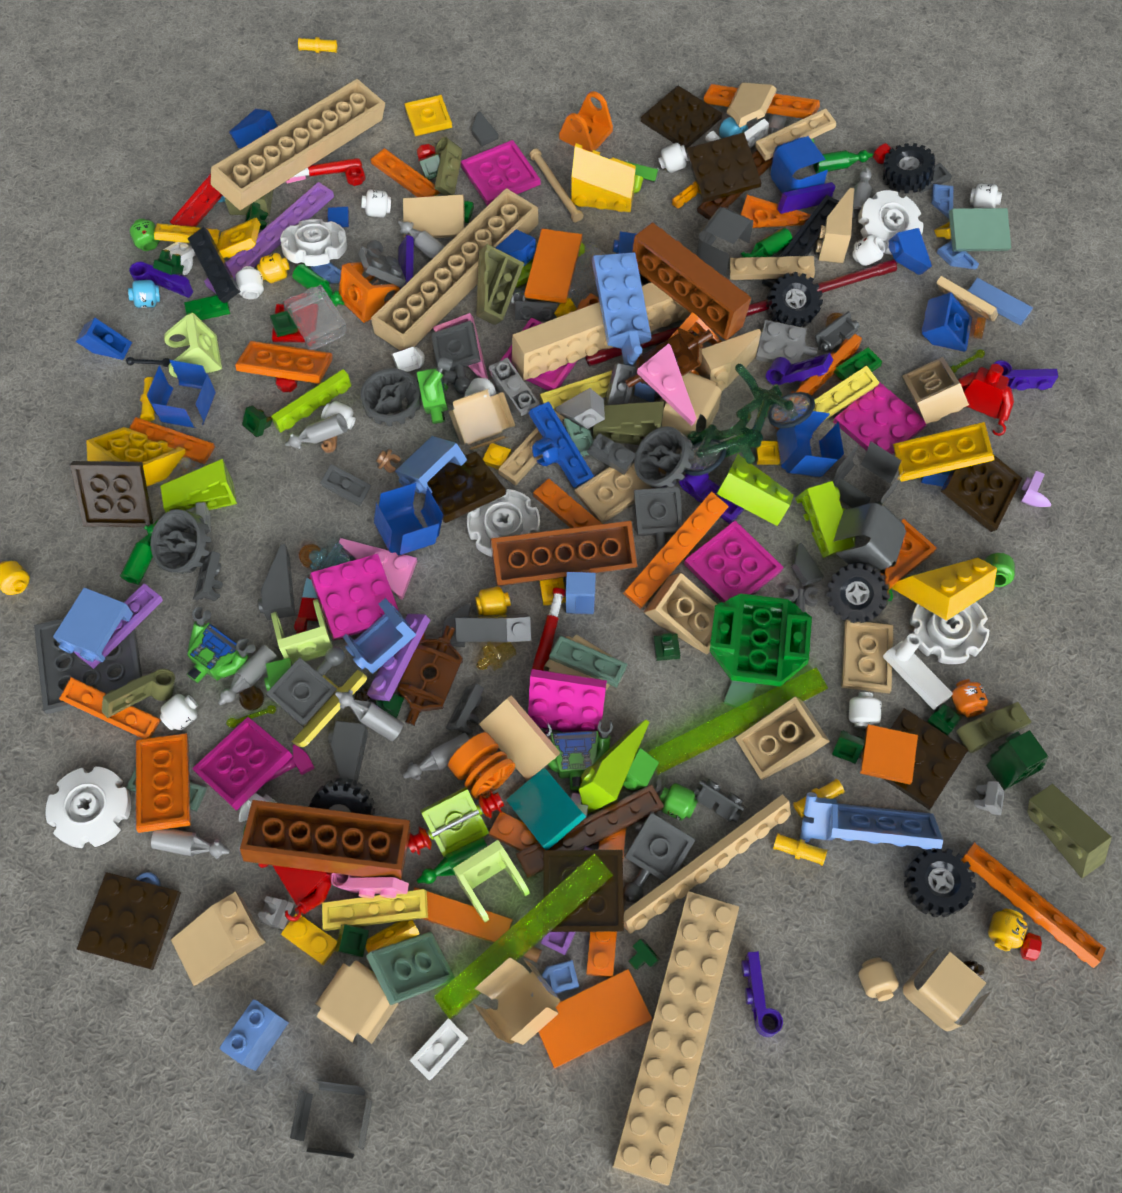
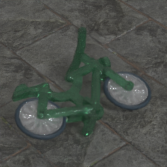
M738 363L735 366V370L748 384L755 399L736 412V416L740 420L733 427L719 431L714 424H710L708 428L701 432L692 431L688 434L687 438L692 442L691 450L694 452V457L688 460L692 464L691 469L685 468L684 472L693 476L707 474L716 469L724 458L739 452L743 454L748 464L753 463L755 457L750 448H758L763 440L761 430L767 413L769 422L777 428L794 427L804 422L812 414L815 408L814 398L805 392H794L783 396L777 384L773 385L770 390L762 389L749 371L741 363ZM757 408L758 415L752 429H749L745 426L752 418L751 412ZM736 435V437L730 438V439L725 440V441H723V442L720 441V440H723V439H726V438H729V437H731V436Z

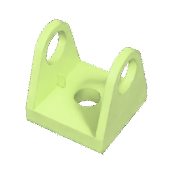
M194 313L183 317L165 333V343L170 347L177 348L190 345L186 351L173 361L202 365L206 373L222 369L217 335ZM181 334L186 337L184 340L179 342H174L169 339L172 335ZM170 363L168 367L170 375L178 378Z
M318 599L313 600L320 627L286 638L277 612L271 613L279 649L284 659L290 658L292 664L299 658L309 661L325 656L326 651L333 647Z
M499 840L453 868L461 888L484 922H487L489 917L472 889L501 870L505 869L524 896L530 894L525 882Z

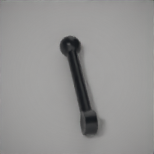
M128 357L126 359L128 365H133L134 363L158 364L168 367L171 363L169 358H164L163 360H141Z

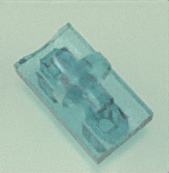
M338 542L327 557L325 555L328 551L324 548L320 552L313 550L309 554V559L312 561L310 567L314 570L318 566V570L333 565L350 562L351 558L342 552L343 545Z

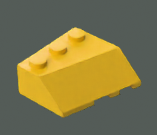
M576 143L572 168L571 201L579 207L585 206L616 210L618 212H631L636 166L614 157L610 159L602 157L600 152L595 150L592 152L582 149V145Z
M126 427L86 440L87 461L142 462L147 486L169 477L185 454L184 448L177 447L174 449L168 447V443L162 440L158 442L148 439V435Z
M977 557L902 579L892 589L947 621L994 590L997 568Z

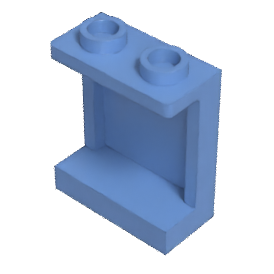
M431 436L395 472L399 476V482L403 487L416 483L415 491L417 493L426 494L427 487L432 493L427 482L448 462L462 466L467 461V458L457 443Z
M83 588L53 637L60 644L58 647L70 654L73 651L80 653L82 658L90 662L94 660L103 662L105 657L102 655V651L120 621L125 620L129 622L133 613L126 603Z
M386 598L379 603L385 614L356 640H353L348 634L343 636L347 643L345 648L354 657V662L362 670L366 667L372 674L416 636V633L401 613Z
M252 1000L221 1044L220 1050L241 1065L256 1071L289 1022L257 1000Z

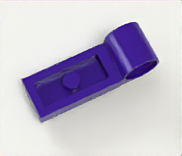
M135 262L129 268L133 281L152 280L156 285L187 298L193 293L190 281L183 275H170L144 262Z
M830 353L791 364L786 358L777 357L766 372V379L772 385H781L788 382H802L808 377L815 375L822 376L828 372L833 358Z
M999 360L994 363L1003 367L1002 375L1009 378L1008 386L1011 389L1026 390L1038 388L1046 390L1052 388L1058 378L1057 369L1012 370L1011 365L1006 361Z
M694 464L689 470L701 471L704 468ZM686 473L684 475L685 478L679 480L682 489L700 503L703 502L711 491L729 507L720 517L729 524L744 511V508L717 495L720 487L709 479L708 473L700 476Z
M759 951L748 952L745 960L741 961L743 977H748L749 988H745L746 1004H751L757 1032L764 1037H772L781 1030L783 1018L777 1010L766 1008ZM764 1016L773 1018L775 1021L774 1030H768L763 1026L762 1018Z

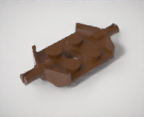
M677 328L679 332L677 335L638 357L636 370L667 344H670L681 376H684L702 364V344L714 337L709 329L699 336H694V334ZM637 372L625 380L629 389L640 381L642 384L645 383L651 387Z
M446 625L443 635L439 639H425L419 642L397 689L411 709L405 723L415 726L419 713L444 708V702L460 664L463 663V658L451 645L450 641L455 628H450V626ZM432 667L436 669L437 674L433 679H426L423 676L426 668Z

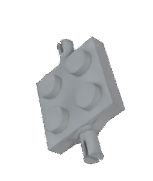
M765 320L759 339L756 360L772 363L775 358L784 357L791 364L800 362L803 354L816 357L818 348L805 346L807 328Z

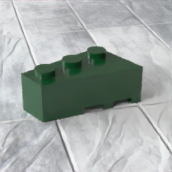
M1030 730L1023 734H1020L1019 731L1013 733L1005 739L1006 742L1001 744L996 752L990 755L992 759L986 766L1003 790L1043 770V766L1046 765L1045 762H1047L1049 756Z

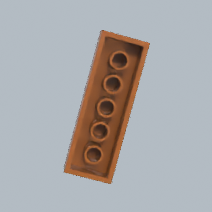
M653 222L635 235L632 253L635 252L638 269L641 275L687 311L697 315L710 329L726 341L744 326L751 297L745 291L739 289L729 279L722 276L712 266L705 263L695 253H692Z
M631 521L491 538L490 540L496 586L566 578L567 572L604 573L637 568Z
M252 800L240 851L244 862L368 878L394 877L402 880L410 837V820Z

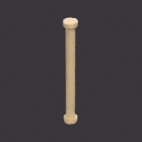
M537 148L533 149L529 154L530 158L533 161L535 160L570 212L573 222L582 220L583 213L577 210L541 157L540 150Z

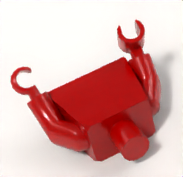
M992 364L989 370L980 367L976 373L970 372L960 377L958 381L969 404L966 407L999 419L998 425L1003 427V431L996 433L993 430L992 432L996 436H1001L1006 432L1004 421H1008L1014 404L1012 389L1008 386L1009 378L1002 375L1003 367L999 364Z
M259 863L258 866L261 868H265L268 866V864ZM272 865L295 904L298 905L295 908L297 916H290L288 910L285 911V917L288 920L297 921L300 919L301 913L306 914L326 900L332 886V873Z

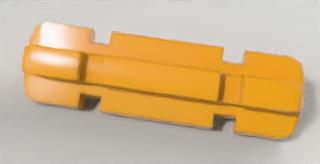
M696 181L672 198L673 206L679 209L684 203H687L699 193Z

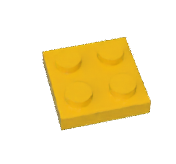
M442 95L404 103L415 136L452 128V121Z
M257 218L221 232L217 248L223 258H231L237 252L244 249L250 250L256 245L261 225Z

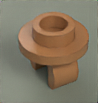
M387 449L386 452L382 450L376 459V462L379 463L377 468L382 469L384 466L387 472L393 473L396 468L390 464V461L398 463L401 458L394 454L391 455L392 450Z

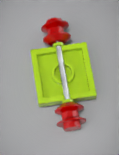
M467 787L420 810L429 830L426 831V829L419 826L417 834L413 835L410 833L409 849L412 853L417 851L420 856L422 848L426 847L431 850V839H435L443 857H445L446 854L489 834L481 815L484 813L485 816L492 818L493 811L497 810L502 813L500 808L504 804L498 792L493 794L490 790V796L484 798L480 795L479 805H475Z

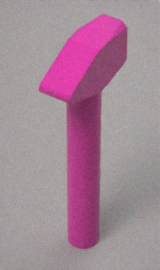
M293 745V758L266 783L295 767L298 768L301 775L313 770L315 767L308 754L298 746Z

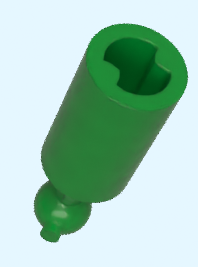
M847 150L822 154L825 160L813 164L816 174L825 170L829 172L847 169L857 161L866 162L873 156V153H869L866 150H862L858 154L847 152Z
M782 228L757 242L751 253L742 252L741 258L770 257L789 245L793 239L792 234L787 228Z
M299 264L294 269L293 279L314 295L330 298V302L334 307L345 304L339 291L333 293L329 282L308 266Z
M157 521L154 524L145 526L144 529L147 530L148 535L135 544L120 574L123 580L137 585L141 583L153 558L151 536Z
M481 837L446 854L435 869H425L416 880L417 883L431 884L436 880L437 876H456L453 870L454 867L487 847L484 838Z

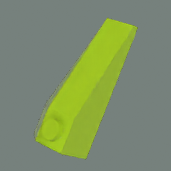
M647 719L629 729L592 766H589L581 776L583 781L579 787L582 804L588 805L587 814L617 799L650 723Z

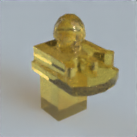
M489 641L487 645L482 647L484 658H480L476 666L480 670H485L488 666H491L493 671L498 668L500 669L503 667L502 663L517 655L516 649L511 642H503L499 646L494 647Z

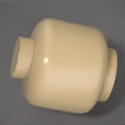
M872 958L862 964L859 978L865 994L868 997L877 998L878 1001H886L894 996L893 992L898 988L899 983L891 963L883 961L882 958Z

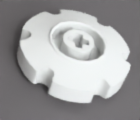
M885 190L877 192L872 199H867L859 211L858 222L863 225L860 231L863 238L869 235L880 237L885 245V254L892 255L889 250V240L896 233L915 228L920 229L921 235L923 232V222L918 220V217L921 215L920 210L907 196L901 198L896 191Z
M322 219L299 221L298 225L287 227L280 237L283 255L293 263L302 262L306 266L330 263L329 260L339 259L347 250L345 230L335 222H323Z
M507 489L506 495L468 513L467 529L469 538L477 540L476 548L479 551L492 557L491 538L540 532L539 511L537 507H530L531 500L528 496L521 492Z
M977 602L947 621L917 604L910 618V625L916 628L912 634L918 635L921 639L918 649L926 656L930 654L936 655L938 662L944 664H961L968 660L969 654L974 657L977 656L989 637V629L983 626L988 618Z
M97 766L90 773L84 768H79L64 776L57 783L59 791L54 795L50 794L46 803L47 823L52 827L56 826L53 834L64 843L76 848H83L87 842L97 847L113 839L121 831L118 826L119 822L123 819L127 820L131 811L130 792L125 787L120 788L123 780L109 769Z

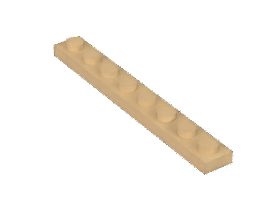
M783 794L625 910L624 927L631 934L635 930L645 927L651 918L665 912L670 904L677 899L685 897L690 889L697 884L705 882L710 874L718 868L725 867L730 859L738 853H744L753 842L764 838L777 824L784 823L789 815H791L789 800Z

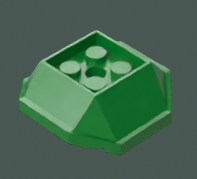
M738 594L724 603L721 602L715 605L710 653L730 680L782 686L808 664L812 617L803 612L789 599Z

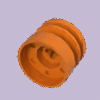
M486 732L480 733L464 743L453 754L448 763L449 770L458 780L466 779L464 786L471 791V795L475 800H479L480 795L485 798L490 794V790L493 792L498 789L515 769V763L511 759H507L505 752L500 751L497 753L498 744Z

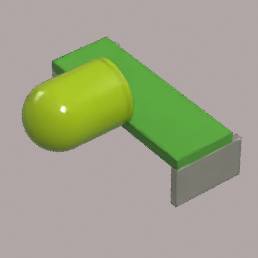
M628 160L625 161L636 166L634 193L640 191L643 179L656 183L659 168L655 169L631 163Z

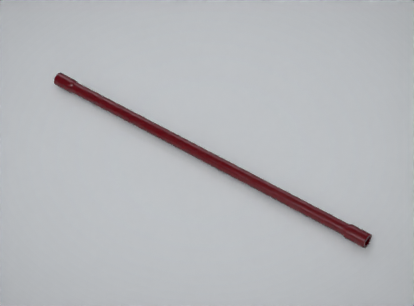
M894 259L888 260L873 267L818 283L820 287L817 291L824 293L872 277L897 271V263ZM768 299L750 304L746 317L768 310L769 307H766ZM679 327L653 334L649 342L640 344V346L644 349L663 343ZM616 347L601 349L592 356L587 355L585 359L590 367L621 356L622 350Z

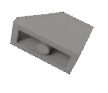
M591 388L556 407V411L560 415L586 429L605 420L604 399Z

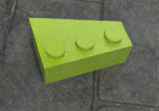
M739 454L734 459L717 492V495L776 526L779 525L790 507L794 496L786 488L782 487Z
M223 459L160 486L163 507L166 513L177 509L186 511L196 507V503L205 502L209 510L237 504L233 480Z
M833 481L807 488L795 498L797 504L802 503L806 514H803L805 521H811L814 530L811 534L823 558L855 547V536L833 542L843 511L845 510L842 508L839 500V489L834 486Z

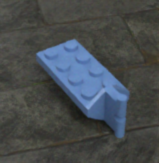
M634 252L595 255L592 258L607 345L620 348L624 364L633 366L642 353L640 344L649 342L652 338L636 254Z
M808 792L806 795L804 815L807 817L802 820L800 839L806 840L805 842H809L810 838L831 841L835 838H841L846 841L863 840L873 844L880 842L891 843L900 847L909 845L919 846L923 849H942L943 838L934 814L837 804L836 799L818 798L817 794L813 792Z

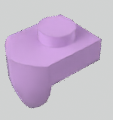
M1036 471L1032 478H1026L1021 488L1025 492L1020 502L1033 507L1051 506L1050 501L1044 495L1037 492L1045 474Z

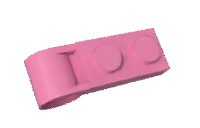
M331 874V882L334 886L352 893H359V896L364 898H374L375 894H380V896L386 898H396V894H407L409 883L394 877L363 878L345 874Z

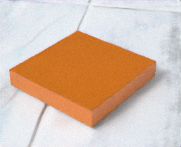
M868 724L865 733L860 774L910 785L913 779L918 735Z

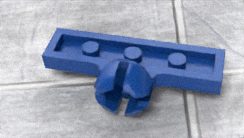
M546 402L532 408L528 414L542 435V439L537 440L532 446L534 457L543 455V458L538 459L536 462L542 466L558 463L573 488L594 477L593 473L551 404Z

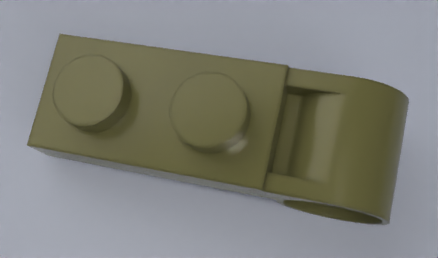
M443 137L436 145V152L441 155L435 189L448 196L455 194L462 148L449 138Z
M158 669L148 675L129 681L127 685L117 690L109 691L103 696L102 713L109 718L149 696L159 701L170 699L174 689V673L168 669Z
M1016 702L967 723L959 728L956 733L969 753H973L990 742L1018 731L1032 722L1019 702Z

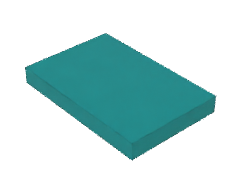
M545 767L506 799L545 850H549L586 818Z

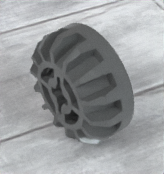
M394 368L380 370L368 377L361 389V400L366 415L369 418H374L377 424L386 422L387 426H392V423L396 421L404 424L405 418L412 419L415 416V411L419 410L421 406L419 384L410 373L404 370ZM406 397L408 405L404 410L402 409V400ZM397 411L401 412L398 414L387 415L388 413H394Z
M666 426L653 430L642 440L636 451L634 467L637 476L651 487L667 488L668 486H675L677 484L676 478L680 480L685 478L682 474L685 468L691 469L692 464L688 460L694 457V452L691 450L692 442L686 438V435L673 427ZM677 449H680L682 451L681 455L676 454ZM659 467L666 471L665 477L660 474Z
M177 509L165 513L157 521L151 536V551L159 567L168 572L183 574L184 572H194L197 567L203 565L205 561L202 556H208L210 551L205 549L206 543L212 542L211 537L205 535L210 530L208 525L204 524L203 518L200 515L194 514V512ZM180 552L186 553L185 558L181 555Z

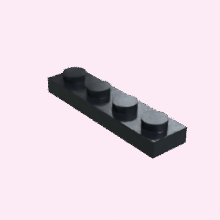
M203 226L187 239L219 300L225 304L241 291L211 234Z

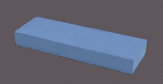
M979 278L968 289V292L996 307L998 314L1020 326L1033 309V307Z

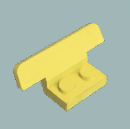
M357 670L342 687H338L325 675L323 676L337 688V691L348 692L352 690V695L367 680V676ZM335 694L291 742L298 747H305L341 709L339 707V699Z

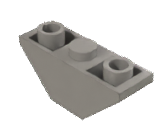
M508 358L488 367L498 393L504 392L511 413L523 416L532 408L540 405Z

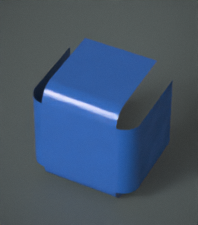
M807 136L781 144L775 148L770 176L783 194L788 191L824 184L828 170L801 180L792 177L797 170L825 160L816 145Z
M170 360L178 377L179 385L201 389L196 406L203 419V425L216 394L209 375L206 374L202 365ZM159 365L147 397L160 421L197 428L193 426L186 409L166 406L173 387L168 384Z
M798 409L784 424L800 419L808 410ZM813 411L801 424L778 430L776 435L781 467L786 469L787 473L822 477L844 455L838 421L819 440L821 457L812 456L810 439L814 431L830 413Z
M416 483L380 494L379 506L376 502L374 524L390 553L396 552L399 556L436 543V538L440 533L443 514L428 487L424 507L420 511L428 526L426 528H423L414 514L413 501Z

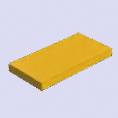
M985 422L893 444L895 457L901 460L898 468L899 476L902 474L901 482L994 460Z

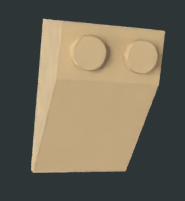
M849 188L827 216L825 226L821 225L819 234L821 240H817L816 252H819V261L844 262L851 238L854 188Z
M760 329L703 348L702 364L697 367L699 376L717 382V387L721 391L727 388L756 357L761 335Z
M944 357L902 376L926 424L937 422L942 417L950 413L959 412L963 407L969 405L960 382Z
M682 573L669 576L644 613L660 627L672 634H678V638L705 654L710 652L714 609L717 603Z
M796 696L735 738L761 780L811 755L830 742L805 703Z
M236 891L209 907L171 939L193 986L266 943L243 898Z

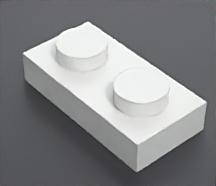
M448 1018L410 1061L431 1081L463 1046L468 1037Z

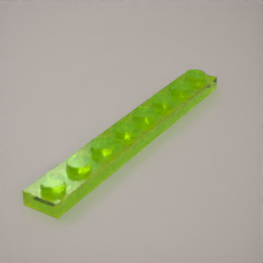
M816 667L784 683L782 686H778L648 751L647 753L659 762L655 772L657 775H660L743 733L795 696L804 702L827 690L828 687Z
M594 853L434 996V999L449 1019L457 1016L481 994L475 988L507 959L512 958L517 962L613 876L597 854Z

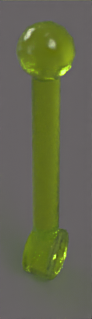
M982 349L977 350L976 354L957 365H951V370L953 373H956L957 369L977 358H983L985 351Z
M269 705L267 709L238 719L230 718L226 724L229 728H235L237 724L242 723L247 717L253 719L267 713L274 714L276 706Z

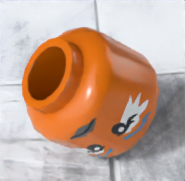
M970 679L958 682L956 684L957 688L952 691L953 695L951 696L957 712L961 715H966V717H974L985 712L988 699L982 685L978 682H971Z

